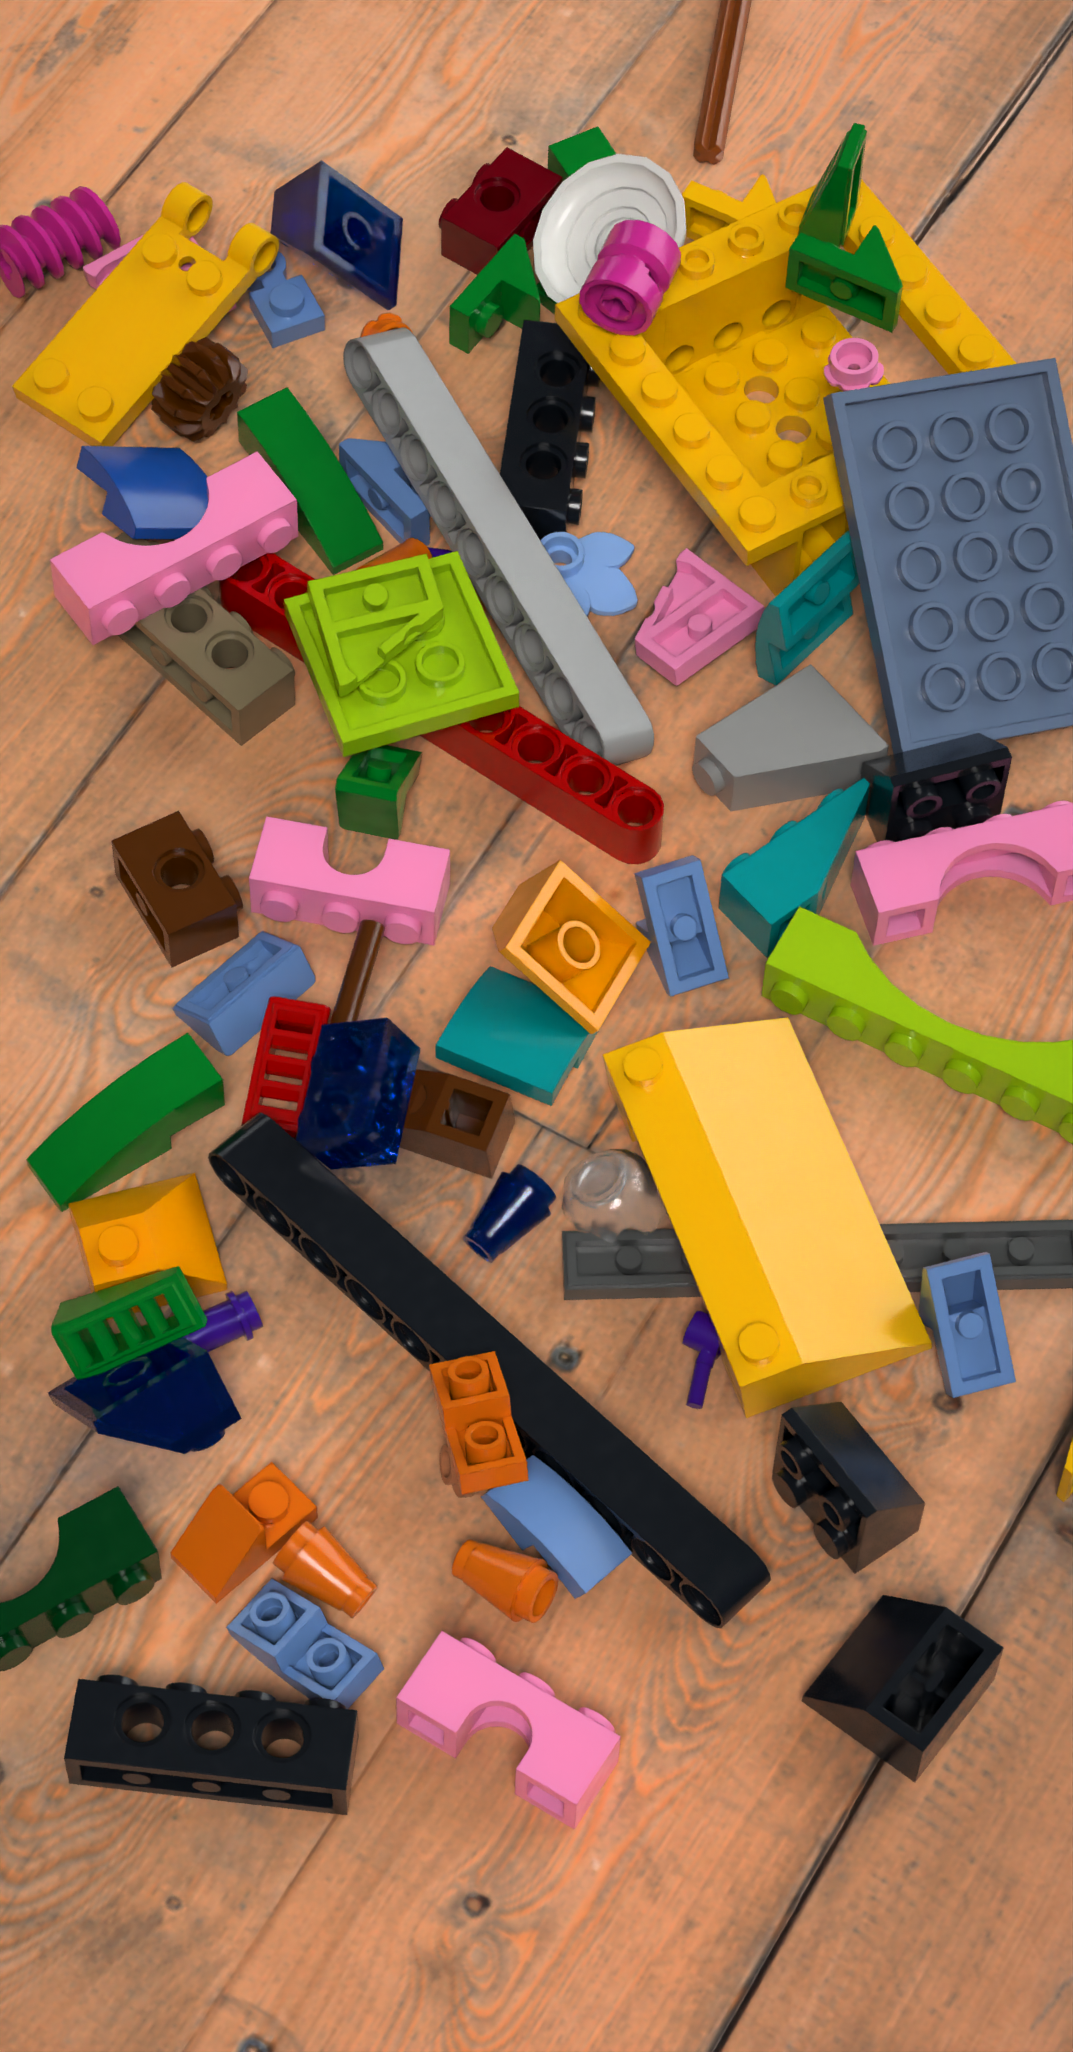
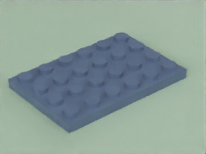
M1056 358L836 392L824 397L823 401L893 754L976 733L997 741L1073 727V444Z

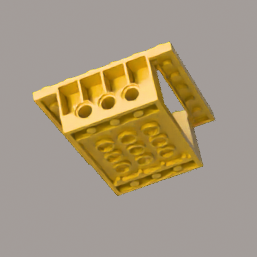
M861 179L858 208L842 247L847 252L855 254L874 225L879 228L903 285L899 315L944 370L950 375L1017 364ZM817 184L679 247L681 252L680 266L669 288L663 294V301L651 325L643 333L619 335L595 324L583 311L579 302L580 293L555 304V321L742 562L746 566L751 565L775 597L843 534L849 531L823 398L831 393L843 392L838 387L831 386L824 376V367L829 364L828 356L833 346L841 340L853 337L827 305L785 288L789 248L798 236L799 225ZM883 375L881 381L877 385H870L869 387L887 385L891 383ZM755 391H764L771 394L775 399L769 403H763L757 400H750L747 398V395ZM794 430L805 435L807 439L800 443H795L790 440L780 439L778 434Z

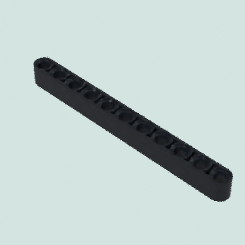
M256 1113L209 1153L208 1159L211 1167L231 1192L428 1371H430L429 1364L495 1351L510 1395L511 1415L526 1459L534 1455L568 1482L617 1533L632 1552L631 1555L705 1622L715 1628L724 1627L771 1581L770 1573L764 1562L744 1541L274 1120L263 1113Z

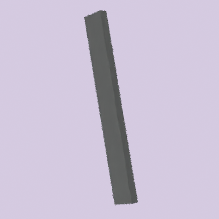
M1073 1220L880 1224L909 1292H921L923 1267L983 1252L990 1253L997 1290L1073 1288ZM674 1229L562 1231L564 1300L701 1297Z

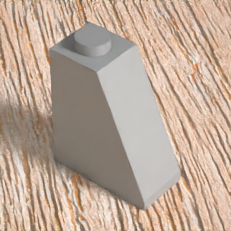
M810 664L698 734L695 740L692 771L696 782L709 796L716 795L730 811H737L826 795L840 788L845 791L860 780L863 762L887 756L889 745Z

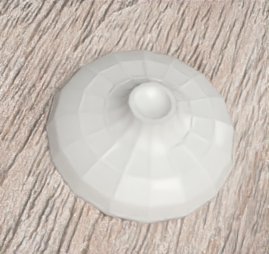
M615 154L588 162L565 179L543 208L533 239L535 272L547 296L559 303L579 294L591 268L598 260V254L609 232L615 224L624 220H641L654 224L667 232L677 243L678 248L683 246L686 239L685 202L671 174L647 157Z

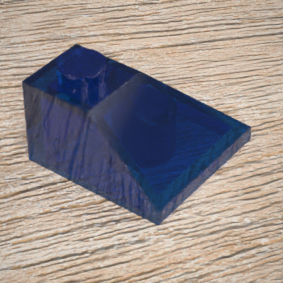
M322 160L274 191L270 232L272 235L276 236L282 244L291 248L317 267L385 309L390 310L396 306L403 218Z
M184 1337L98 1375L77 1380L74 1376L48 1392L54 1405L98 1434L186 1454L189 1451H201L213 1446L224 1437V1429L242 1419L208 1351Z

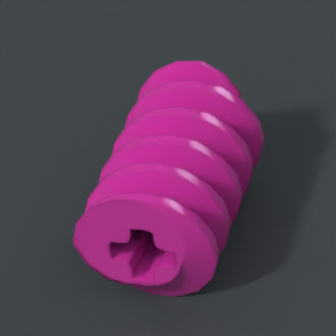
M79 186L70 192L69 197H56L51 201L50 207L44 205L36 207L31 211L30 217L26 215L16 217L12 220L11 227L1 224L0 276L8 290L17 298L23 297L25 295V286L22 278L24 277L28 279L33 287L37 289L43 287L45 279L42 268L44 267L55 279L63 277L64 266L62 258H65L72 268L76 270L84 265L81 252L83 248L94 260L99 259L103 256L101 239L111 249L119 248L121 242L120 232L113 215L96 193L87 187Z

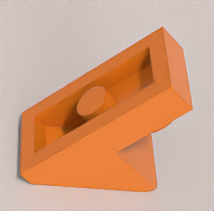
M270 1462L233 1494L221 1484L212 1489L170 1552L171 1559L217 1604L281 1550L288 1539L305 1521L309 1523L314 1522L318 1518L317 1506L273 1462Z

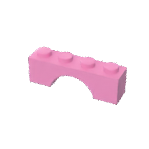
M258 451L206 478L208 507L200 522L184 536L164 544L141 546L119 541L101 532L50 559L54 595L92 645L112 635H121L127 632L136 622L163 608L178 605L189 594L215 580L229 578L240 567L266 553L280 551L291 540L298 537L297 499Z
M1057 801L1037 811L1014 816L999 814L987 819L983 823L956 829L941 827L928 832L924 836L898 842L883 840L873 843L865 849L856 851L851 887L873 946L932 933L937 907L945 895L961 883L976 878L1002 877L1015 880L1036 891L1050 906L1073 901V803Z

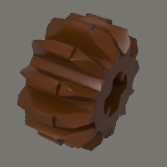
M207 337L198 340L196 343L191 341L185 345L181 354L173 355L170 365L167 369L161 371L162 378L152 391L154 399L151 410L160 417L162 423L179 436H185L193 442L203 438V436L209 437L214 434L216 428L221 423H227L229 414L232 410L238 408V399L246 392L247 384L245 381L248 369L239 362L240 360L237 356L220 343H215Z

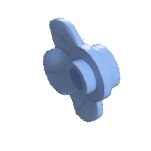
M553 532L540 540L554 563L566 564L556 565L587 617L590 611L597 615L615 616L636 607L638 599L634 587L619 569L631 558L635 547L632 543L617 535L606 532H594L580 539L567 532Z

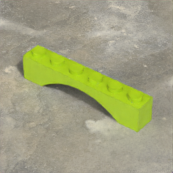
M799 906L765 963L761 996L771 1000L776 1007L786 1013L793 1015L802 1014L828 1026L840 1038L863 1042L884 1052L892 1061L901 1066L917 1067L943 1079L949 1087L960 1093L976 1094L1000 1105L1012 1117L1019 1120L1037 1122L1060 1133L1066 1141L1073 1144V1039L1059 1042H1020L982 1035L951 1024L917 1005L894 986L870 958L855 931Z

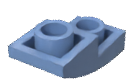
M531 1455L526 1459L529 1481L491 1488L481 1498L522 1551L534 1545L576 1599L592 1589L628 1558L632 1552L602 1516L568 1482L537 1457Z
M271 1579L226 1627L230 1635L246 1650L309 1699H331L340 1702L346 1709H349L384 1670L376 1652L328 1624L319 1606L274 1579Z

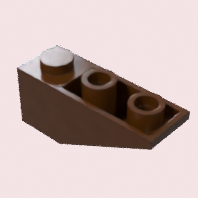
M345 1059L326 1123L492 1179L515 1124V1118L509 1093L449 1073Z

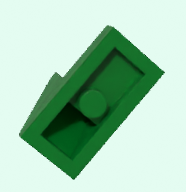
M876 225L871 228L855 254L844 251L830 242L818 240L802 232L799 233L789 248L785 288L892 333L898 323L903 285L879 228Z
M515 233L450 305L449 344L467 354L472 351L483 337H491L498 329L502 319L521 329L523 328L524 320L540 321V296L524 238Z
M384 745L353 754L336 780L335 793L340 827L345 830L389 839H398L401 835L406 795L419 775L422 752Z

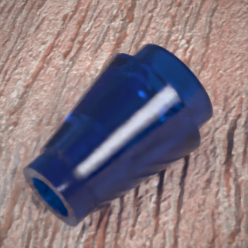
M517 1164L510 1173L501 1172L471 1223L470 1229L463 1236V1240L478 1256L492 1263L499 1254H503L551 1215L549 1207L556 1200V1195L550 1186L536 1173L523 1165Z

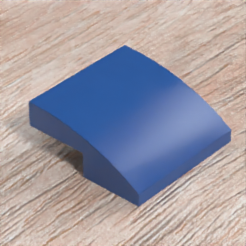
M81 446L76 468L107 491L102 515L132 539H178L190 532L203 518L208 507L207 476L194 460L180 448Z

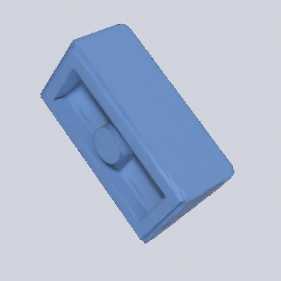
M261 931L177 1002L172 1009L176 1016L213 1048L226 1056H230L261 1030L270 997L276 996L296 1000L315 983V975L300 946Z

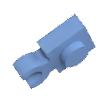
M278 251L271 265L272 270L258 277L248 288L251 291L249 292L250 309L272 348L325 330V315L302 275L287 280L286 260L282 253Z

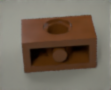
M179 811L111 841L115 875L171 968L239 937L237 911L243 909L239 891L229 875L220 878L212 865L214 863V855L204 833L200 829L191 831ZM178 884L190 885L183 889L171 888Z

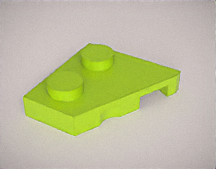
M427 554L315 579L307 583V594L339 697L351 693L443 618L444 607Z

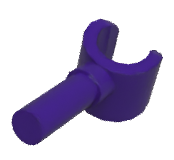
M697 1311L687 1327L682 1344L700 1352L695 1362L686 1405L691 1408L702 1409L710 1372L715 1360L721 1355L718 1336L709 1314Z

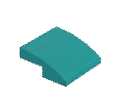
M849 531L843 534L777 595L763 611L758 623L755 643L758 677L778 685L853 614L850 592L860 583Z
M490 966L468 992L436 1043V1058L552 1106L572 1068H579L598 1031L590 1034L535 984Z

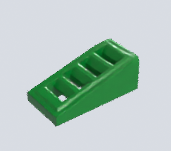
M853 123L851 129L844 136L809 199L799 225L798 235L802 232L818 240L830 242L839 248L841 245H844L858 208L867 136L865 125Z
M177 1266L61 1302L51 1325V1333L77 1380H81L106 1372L204 1328L208 1319L182 1270ZM163 1294L175 1316L165 1318L155 1297ZM138 1305L148 1324L140 1325L132 1307ZM113 1317L120 1333H113L106 1320L107 1318Z

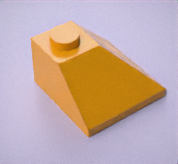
M561 860L519 884L492 927L498 952L590 1034L600 1029L651 943Z
M195 1173L68 1204L91 1293L177 1266L182 1270L196 1298L228 1290ZM163 1294L155 1297L160 1307L169 1305ZM138 1305L132 1307L134 1313L141 1312Z

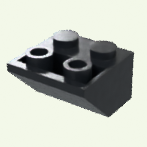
M976 733L863 762L860 780L865 778L870 783L865 815L876 841L890 840L898 842L924 836L928 832L941 827L956 829L983 823L987 819L1001 814L1012 760L1008 747L987 736Z
M842 1402L793 1407L781 1415L772 1471L774 1486L782 1499L790 1507L796 1508L800 1506L814 1523L813 1530L821 1547L833 1559L841 1557L853 1573L856 1574L919 1531L925 1502Z
M882 1595L803 1695L802 1702L910 1780L916 1782L994 1681L1004 1647L947 1607Z

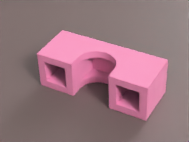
M266 816L249 876L251 912L263 914L272 920L280 922L298 920L320 924L340 933L358 931L362 920H374L385 927L383 936L393 942L400 944L418 942L435 945L450 885L449 849L388 839L385 855L376 868L364 874L348 875L336 871L328 864L327 827Z
M441 1631L396 1697L397 1724L455 1759L469 1738L484 1728L504 1727L515 1731L525 1740L529 1747L516 1768L515 1794L575 1830L618 1763L621 1736L614 1733L613 1725L594 1710L581 1707L577 1711L556 1699L555 1693L550 1686L538 1677L526 1672H522L517 1676L495 1663L494 1655L477 1641L465 1637L458 1641Z

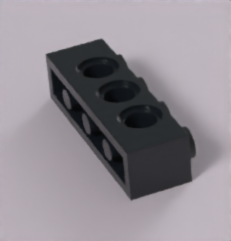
M524 320L500 476L541 540L544 536L553 532H567L568 524L579 525L583 490L573 488L575 477L586 479L589 443L580 442L582 431H593L596 397L587 396L588 386L599 387L600 378L557 323Z
M102 1675L97 1678V1681L78 1679L64 1761L69 1784L347 1815L358 1743L357 1710L346 1709L340 1702L325 1698H313L305 1701L304 1704L276 1701L275 1697L261 1691L245 1690L237 1692L235 1696L209 1694L204 1688L190 1683H171L165 1689L138 1686L136 1681L125 1676ZM143 1723H151L162 1729L156 1738L147 1742H136L127 1737L128 1732L133 1727ZM211 1731H221L232 1738L226 1746L217 1750H206L196 1744L202 1735ZM279 1739H290L301 1746V1749L296 1754L288 1758H277L266 1751L271 1743Z

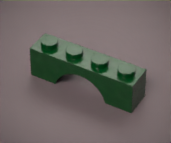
M119 1486L59 1517V1545L55 1560L48 1573L35 1587L25 1594L0 1603V1671L16 1667L30 1656L33 1648L55 1636L66 1638L77 1634L91 1623L94 1615L116 1603L128 1605L138 1601L152 1590L155 1582L162 1579L158 1550Z

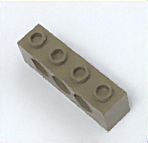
M125 532L115 538L133 545H159L158 542L153 540L148 542L146 539H132ZM207 586L189 594L178 605L163 608L136 622L130 630L118 635L241 746L295 705V670L288 657L278 648L272 647L269 649L253 634L250 625L240 614L234 611L227 612L213 599Z

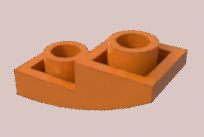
M495 1351L429 1364L430 1377L461 1494L529 1481L527 1460L511 1415L510 1395Z

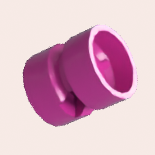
M624 220L615 224L598 254L597 262L591 268L580 290L579 302L584 313L595 324L619 335H637L645 332L651 325L663 301V294L669 288L680 266L681 252L677 243L667 232L648 222Z

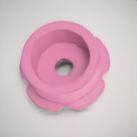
M847 338L836 343L828 356L829 364L824 367V376L831 386L838 387L841 391L877 385L884 374L883 365L878 363L876 347L869 341L861 338Z

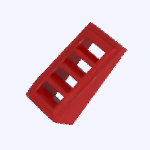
M276 996L269 998L262 1023L242 1125L256 1113H263L295 1138L331 1021L330 1007L323 1004ZM277 1049L306 1054L308 1056L307 1060L275 1055V1051ZM269 1075L302 1080V1085L268 1079ZM265 1097L298 1104L296 1111L265 1106L262 1103Z

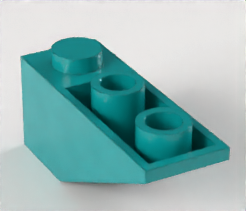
M862 778L845 791L841 788L832 791L821 801L816 811L798 823L796 821L787 822L775 832L769 843L751 855L743 853L737 856L723 871L718 908L766 958L771 955L799 906L817 915L820 914L865 818L870 783L865 778Z

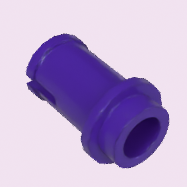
M233 1291L227 1292L225 1294L226 1301L203 1311L208 1319L204 1328L179 1338L190 1362L242 1336L249 1341L254 1338L252 1332L263 1327L258 1311L247 1291L236 1296Z

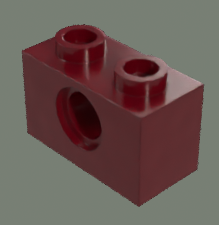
M506 147L491 164L486 163L478 170L472 185L459 199H451L444 207L439 218L441 255L478 275L514 233L524 238L527 251H529L533 247V239L542 210L563 182V177Z

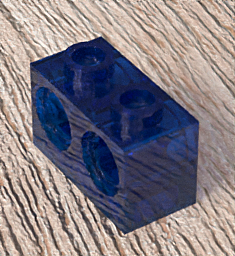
M388 1018L322 1025L316 1053L311 1061V1075L303 1110L298 1118L296 1141L330 1170L396 1164L421 1048Z

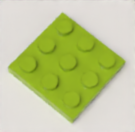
M458 551L429 559L444 607L443 618L348 695L340 697L338 695L308 594L304 593L284 599L285 616L343 757L519 707V690Z

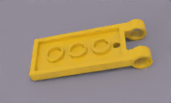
M187 182L178 184L165 199L161 216L12 385L16 398L91 446H113L153 400V388L160 382L162 378L161 371L167 369L170 365L172 356L181 354L185 345L193 341L196 343L198 340L207 337L254 281L267 272L278 254L279 239L258 225L247 223L232 239L226 259L224 261L189 240L200 232L207 223L212 212V198ZM184 264H192L188 271L181 270Z

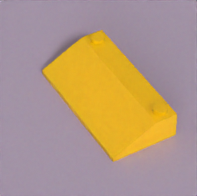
M788 1017L661 1032L602 1054L611 1093L631 1141L638 1142L717 1333L723 1364L746 1418L932 1349L929 1335Z

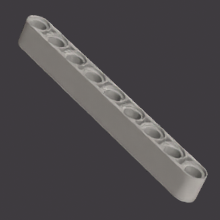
M402 327L349 340L345 345L343 360L350 383L452 552L458 551L472 585L561 732L615 766L647 757L654 746V733L646 712L417 338L409 329Z

